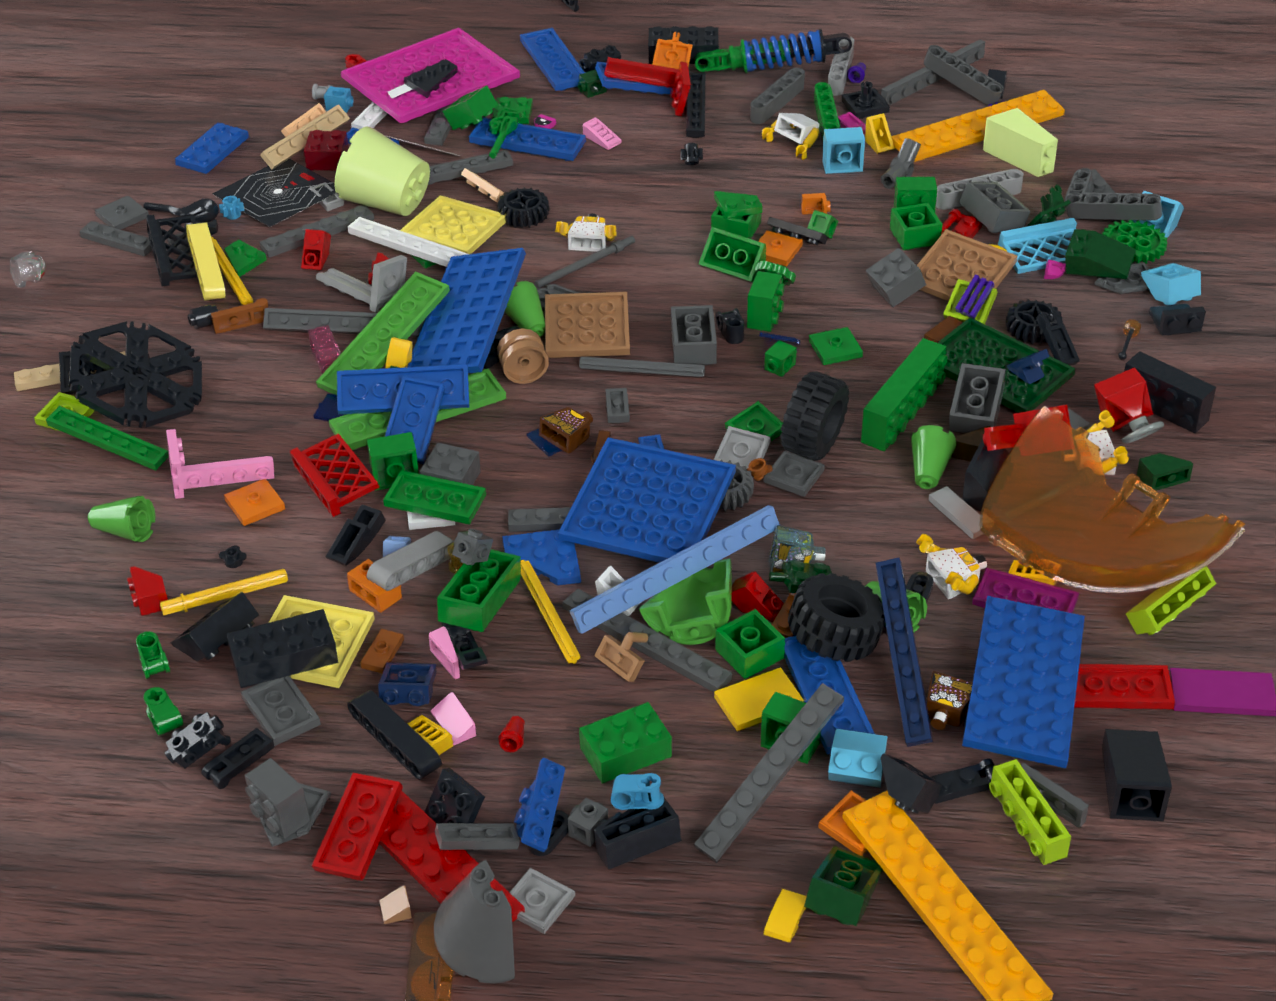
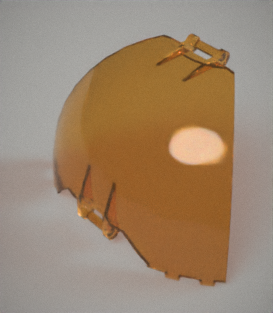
M1042 406L1029 423L997 473L983 503L979 522L980 530L989 537L988 541L994 546H1000L1016 557L1023 566H1029L1035 571L1069 586L1110 593L1144 591L1166 586L1186 578L1212 563L1228 550L1245 531L1243 528L1245 526L1244 522L1237 520L1234 524L1228 523L1230 518L1223 514L1215 518L1206 513L1202 517L1172 524L1159 519V514L1170 501L1169 495L1164 492L1160 493L1140 481V477L1135 474H1130L1125 478L1119 492L1107 486L1099 453L1101 449L1088 440L1089 432L1082 427L1076 430L1062 420L1064 414L1055 407L1049 410L1045 406ZM1135 488L1153 499L1144 512L1126 502Z

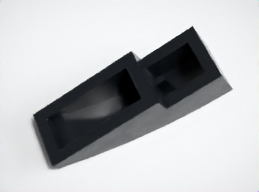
M361 504L353 520L347 519L325 557L345 566L350 564L372 542L385 523L386 519L382 512Z

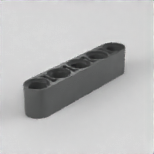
M938 45L929 46L924 59V65L928 69L986 105H994L995 102H999L1003 91V86L942 47Z
M801 68L790 69L751 102L750 121L755 124L766 122L804 89L805 71Z

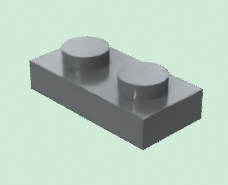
M627 388L605 389L608 423L630 422Z

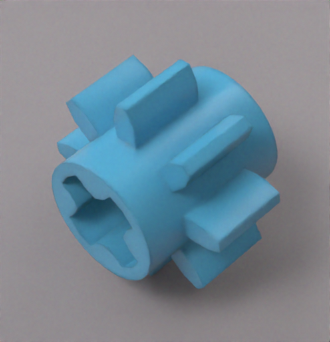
M236 196L225 197L222 200L223 204L219 205L220 213H223V217L229 220L238 219L241 216V211H244L243 202L240 201V198L237 199Z

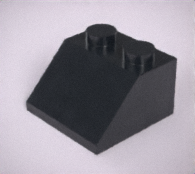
M882 754L880 759L888 795L896 799L894 804L907 812L910 810L916 814L919 811L929 813L944 785L905 760Z

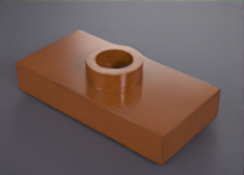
M381 629L361 660V668L383 674L387 662L391 663L402 645L404 635Z

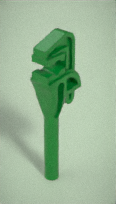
M504 107L499 110L495 118L490 120L489 127L492 134L499 133L489 153L491 158H496L506 136L517 129L518 122L521 120V111Z

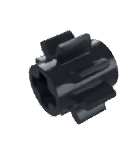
M697 143L685 144L684 149L680 151L681 160H685L686 165H697L699 160H703V148H698Z

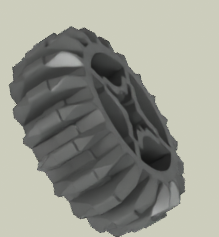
M739 462L734 464L736 465V473L719 508L724 509L725 512L730 508L735 511L736 506L743 507L744 503H749V499L753 494L754 481L751 471H747L746 466H740Z

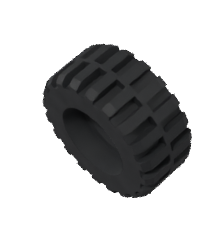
M813 371L804 375L802 381H799L796 390L791 395L790 402H788L781 427V444L786 451L813 461L821 460L829 453L841 431L840 429L848 409L849 389L843 380Z
M822 573L805 579L797 589L788 614L790 630L801 645H806L809 651H815L821 657H830L835 661L841 659L845 662H851L854 659L857 661L870 655L876 648L886 623L881 598L874 594L871 588L863 586L862 582L849 579L848 576L842 575L841 577L833 573L828 575Z

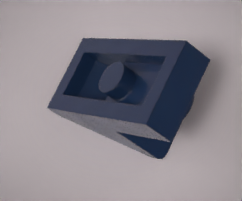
M1044 349L1007 365V368L1024 382L1031 384L1044 377L1040 366L1044 364L1042 360L1050 357L1047 349Z

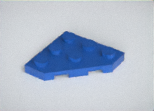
M559 530L502 536L504 553L521 556V560L529 561L538 576L542 574L550 578V582L557 586L581 583L575 544L560 540L558 537Z

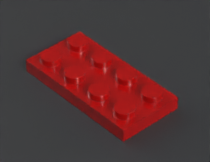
M1079 664L1074 708L1174 709L1175 699L1168 665Z
M353 773L312 863L313 869L318 872L363 881L403 789L402 784L398 781Z

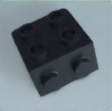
M1188 304L1150 307L1149 314L1161 336L1202 331L1206 313L1203 306L1191 308Z

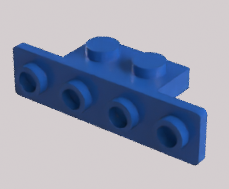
M542 758L539 763L536 780L529 788L525 787L519 798V802L522 805L514 819V823L517 824L516 832L521 837V842L541 852H545L548 847L565 773L564 766L546 758Z

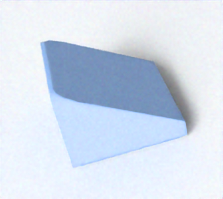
M400 536L387 537L383 541V557L411 544V538Z

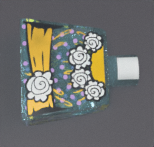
M776 525L768 556L769 572L783 573V561L791 562L798 560L809 564L811 560L824 561L825 547L814 546L813 534L810 532Z

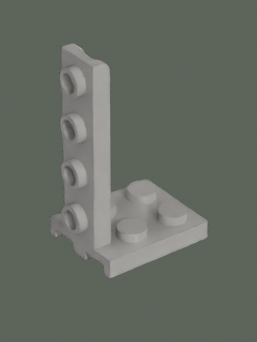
M399 255L374 264L372 286L334 268L328 269L325 273H317L316 279L327 286L338 289L342 293L354 296L357 300L369 303L370 310L376 313L405 284L407 257Z

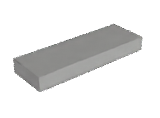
M946 486L929 494V501L972 539L991 531V524L949 487Z

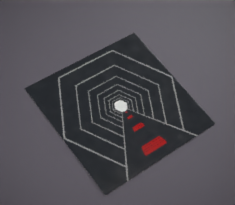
M288 159L274 169L267 166L212 194L222 200L227 196L240 198L244 205V213L271 227L337 192H335L334 182ZM326 182L333 189V191H330L324 185L315 188V190L321 195L319 197L309 188Z

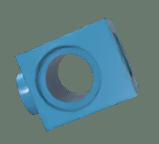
M330 86L324 95L326 111L339 104L347 113L350 107L353 106L354 98L351 96L350 88Z

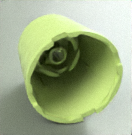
M371 127L361 128L350 139L352 144L348 151H343L335 174V192L339 193V198L402 216L410 215L418 207L426 192L430 177L429 164Z

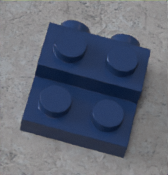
M387 662L378 684L379 698L388 705L410 703L414 706L429 704L433 694V682L437 673L436 664Z

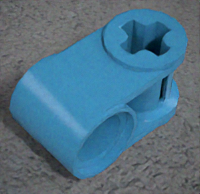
M655 773L618 775L613 784L611 794L612 805L619 810H652L659 808L664 803V795L660 792L659 788L661 786V778Z

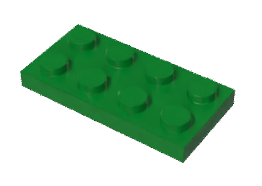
M401 470L384 497L383 502L385 507L470 525L486 497V488Z

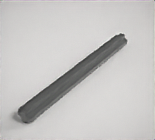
M584 356L580 357L579 360L580 369L701 378L705 375V366L697 364Z

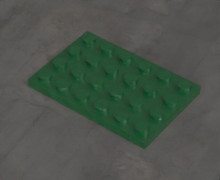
M971 317L938 342L947 346L946 356H948V360L944 367V372L948 378L958 381L962 363L1005 369V387L1001 404L1018 413L1033 411L1075 375L1076 368L1050 356L1042 360L1044 364L1040 366L1044 377L1031 384H1027L1008 370L1007 365L1025 356L1039 352V350Z

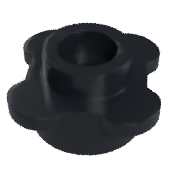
M234 545L220 552L219 558L224 560L226 567L237 568L242 565L247 555L240 551L239 546Z

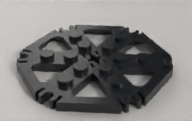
M126 321L83 333V335L79 336L78 343L73 342L70 350L68 387H70L71 392L78 390L75 398L79 399L80 403L119 424L124 425V420L127 419V426L130 427L131 421H137L139 428H142L145 421V428L189 415L190 412L194 411V406L199 405L202 398V360L200 361L199 356L193 357L195 350L191 349L190 345L150 324H148V329L146 330L145 323H142L141 328H136L133 321L130 322L128 328ZM115 333H123L126 337L125 355L104 345L98 339ZM150 337H157L163 342L174 346L176 350L148 358V339ZM84 358L106 371L84 376L79 372V360ZM192 370L193 385L191 387H184L166 376ZM124 389V406L122 408H116L97 398L98 396ZM147 392L170 403L173 407L157 412L150 411L147 408Z

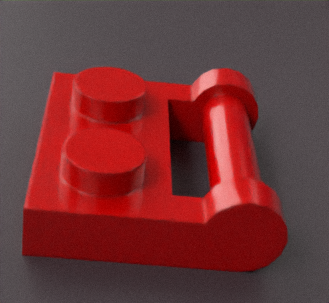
M952 209L948 214V218L942 223L941 235L953 222H956L958 224L952 229V232L972 239L982 228L983 223L977 221L973 216L961 214L958 209Z

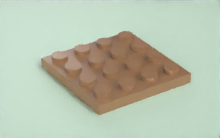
M946 229L917 265L926 283V286L920 290L949 301L957 280L961 279L971 282L975 274L981 279L982 277L985 278L988 282H994L993 288L996 289L1016 264L1017 255Z
M627 292L545 294V335L548 358L630 355Z

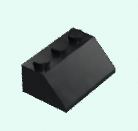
M982 439L965 473L962 500L974 510L988 513L991 506L996 505L999 491L1002 492L1005 486V477H1010L1013 467L1012 464H1009L1011 454L1006 449L988 451Z
M241 592L220 603L170 643L196 661L203 658L210 660L220 652L217 648L222 644L225 646L229 645L227 633L252 627L255 624L253 620L259 616V613L245 594Z

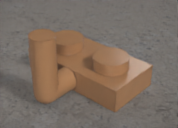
M628 632L622 643L611 635H605L594 656L628 682H634L645 660L631 651L630 647L633 642L646 643L648 635L646 633Z

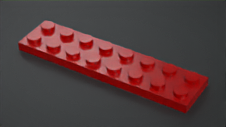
M401 791L379 844L441 904L479 863L465 850H440L434 832L437 823ZM495 878L490 882L492 889L503 891L511 906L512 922H514L519 912H525L524 906Z

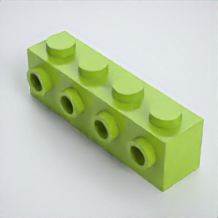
M1206 563L1185 567L1129 610L1126 615L1137 635L1144 633L1153 635L1159 632L1166 623L1174 620L1180 612L1188 609L1194 601L1206 595V592L1215 586L1216 582Z
M1015 759L994 766L989 784L990 791L1002 804L1005 814L1014 821L1018 833L1025 837L1033 855L1038 856L1043 865L1067 857L1071 835L1018 760Z

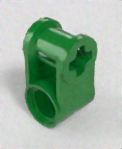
M147 631L138 635L136 645L145 678L149 679L150 675L163 671L166 673L170 672L166 654L162 650L157 634Z
M153 687L144 693L147 717L152 722L159 736L183 726V719L178 708L172 703L163 688Z

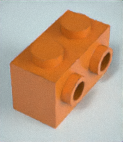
M367 559L347 573L349 590L382 613L402 599L401 585L386 591L368 580L367 572L374 562Z

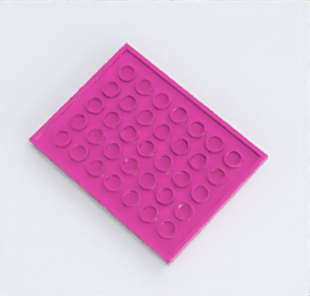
M456 28L342 70L341 77L399 123H405L416 117H421L424 114L451 105L463 95L484 86H488L491 89L506 82H511L520 77V71L465 31ZM447 59L457 65L458 72L447 82H442L438 90L431 91V96L428 98L413 89L395 98H391L388 94V91L404 85L405 77L423 70L427 66H432L441 60Z

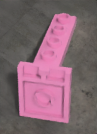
M175 429L166 430L175 499L184 498V489L274 478V464L271 456L184 466V452H179L183 451L182 440L177 438Z

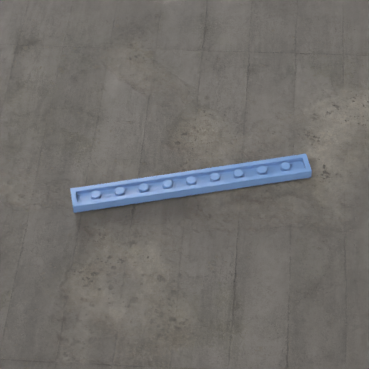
M768 505L569 610L577 631L582 634L777 530V527L780 525L774 507Z

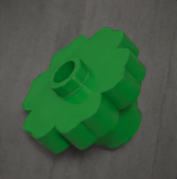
M760 261L754 270L756 274L758 271L782 275V283L789 286L794 284L796 278L795 273L789 271L788 268L768 261Z

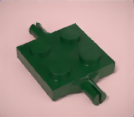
M798 560L791 562L783 561V573L770 571L769 581L783 582L788 587L790 593H796L799 585L805 579L822 573L828 575L832 571L830 566L824 563L809 564Z

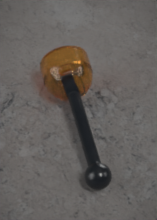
M1130 319L1124 324L1123 333L1127 338L1122 352L1118 355L1120 360L1127 358L1126 351L1130 339L1136 337L1141 330V324L1137 320Z

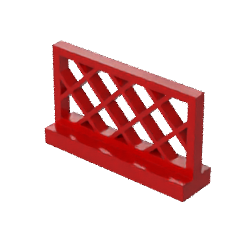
M339 433L303 451H300L298 447L289 451L294 467L332 517L341 514L340 507L380 488L378 482ZM335 443L340 444L338 449H329ZM313 454H320L318 459L308 457ZM325 455H335L333 460H324ZM340 456L349 457L348 462L338 460ZM320 466H330L328 472L319 471ZM335 467L344 468L343 473L333 471ZM350 468L359 469L358 474H349L348 472ZM330 478L339 479L338 484H329L328 482ZM345 480H355L352 486L343 485ZM360 481L370 482V484L364 487L358 486ZM340 491L349 492L348 495L342 498L338 497Z

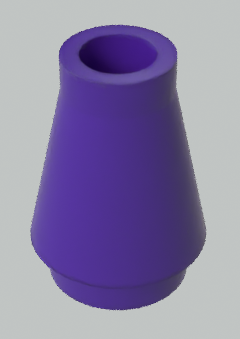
M860 62L851 67L847 73L849 80L853 83L862 82L865 77L866 65Z

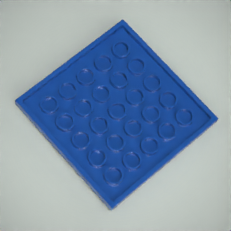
M608 437L558 532V537L560 540L660 563L706 538L736 473V465Z

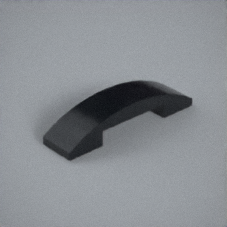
M441 622L442 627H446L459 660V667L462 670L488 663L482 648L478 647L470 629Z

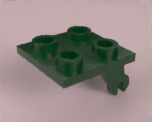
M1056 184L1054 188L1052 186L1049 189L1050 194L1041 197L1042 212L1027 226L1057 221L1056 218L1066 212V207L1071 202L1070 200L1064 201L1061 194L1062 189L1059 185Z

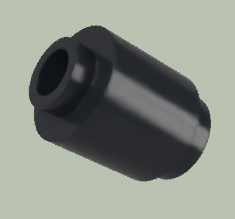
M208 304L190 309V314L187 315L190 326L200 329L213 325L211 313L218 312L216 305L211 306Z

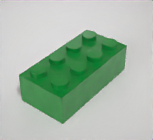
M490 550L488 561L475 562L474 565L463 564L437 597L438 621L483 632L520 582L521 556Z

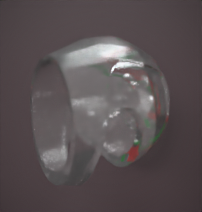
M21 252L10 260L11 275L18 288H25L26 281L34 283L40 281L45 274V262L35 252Z

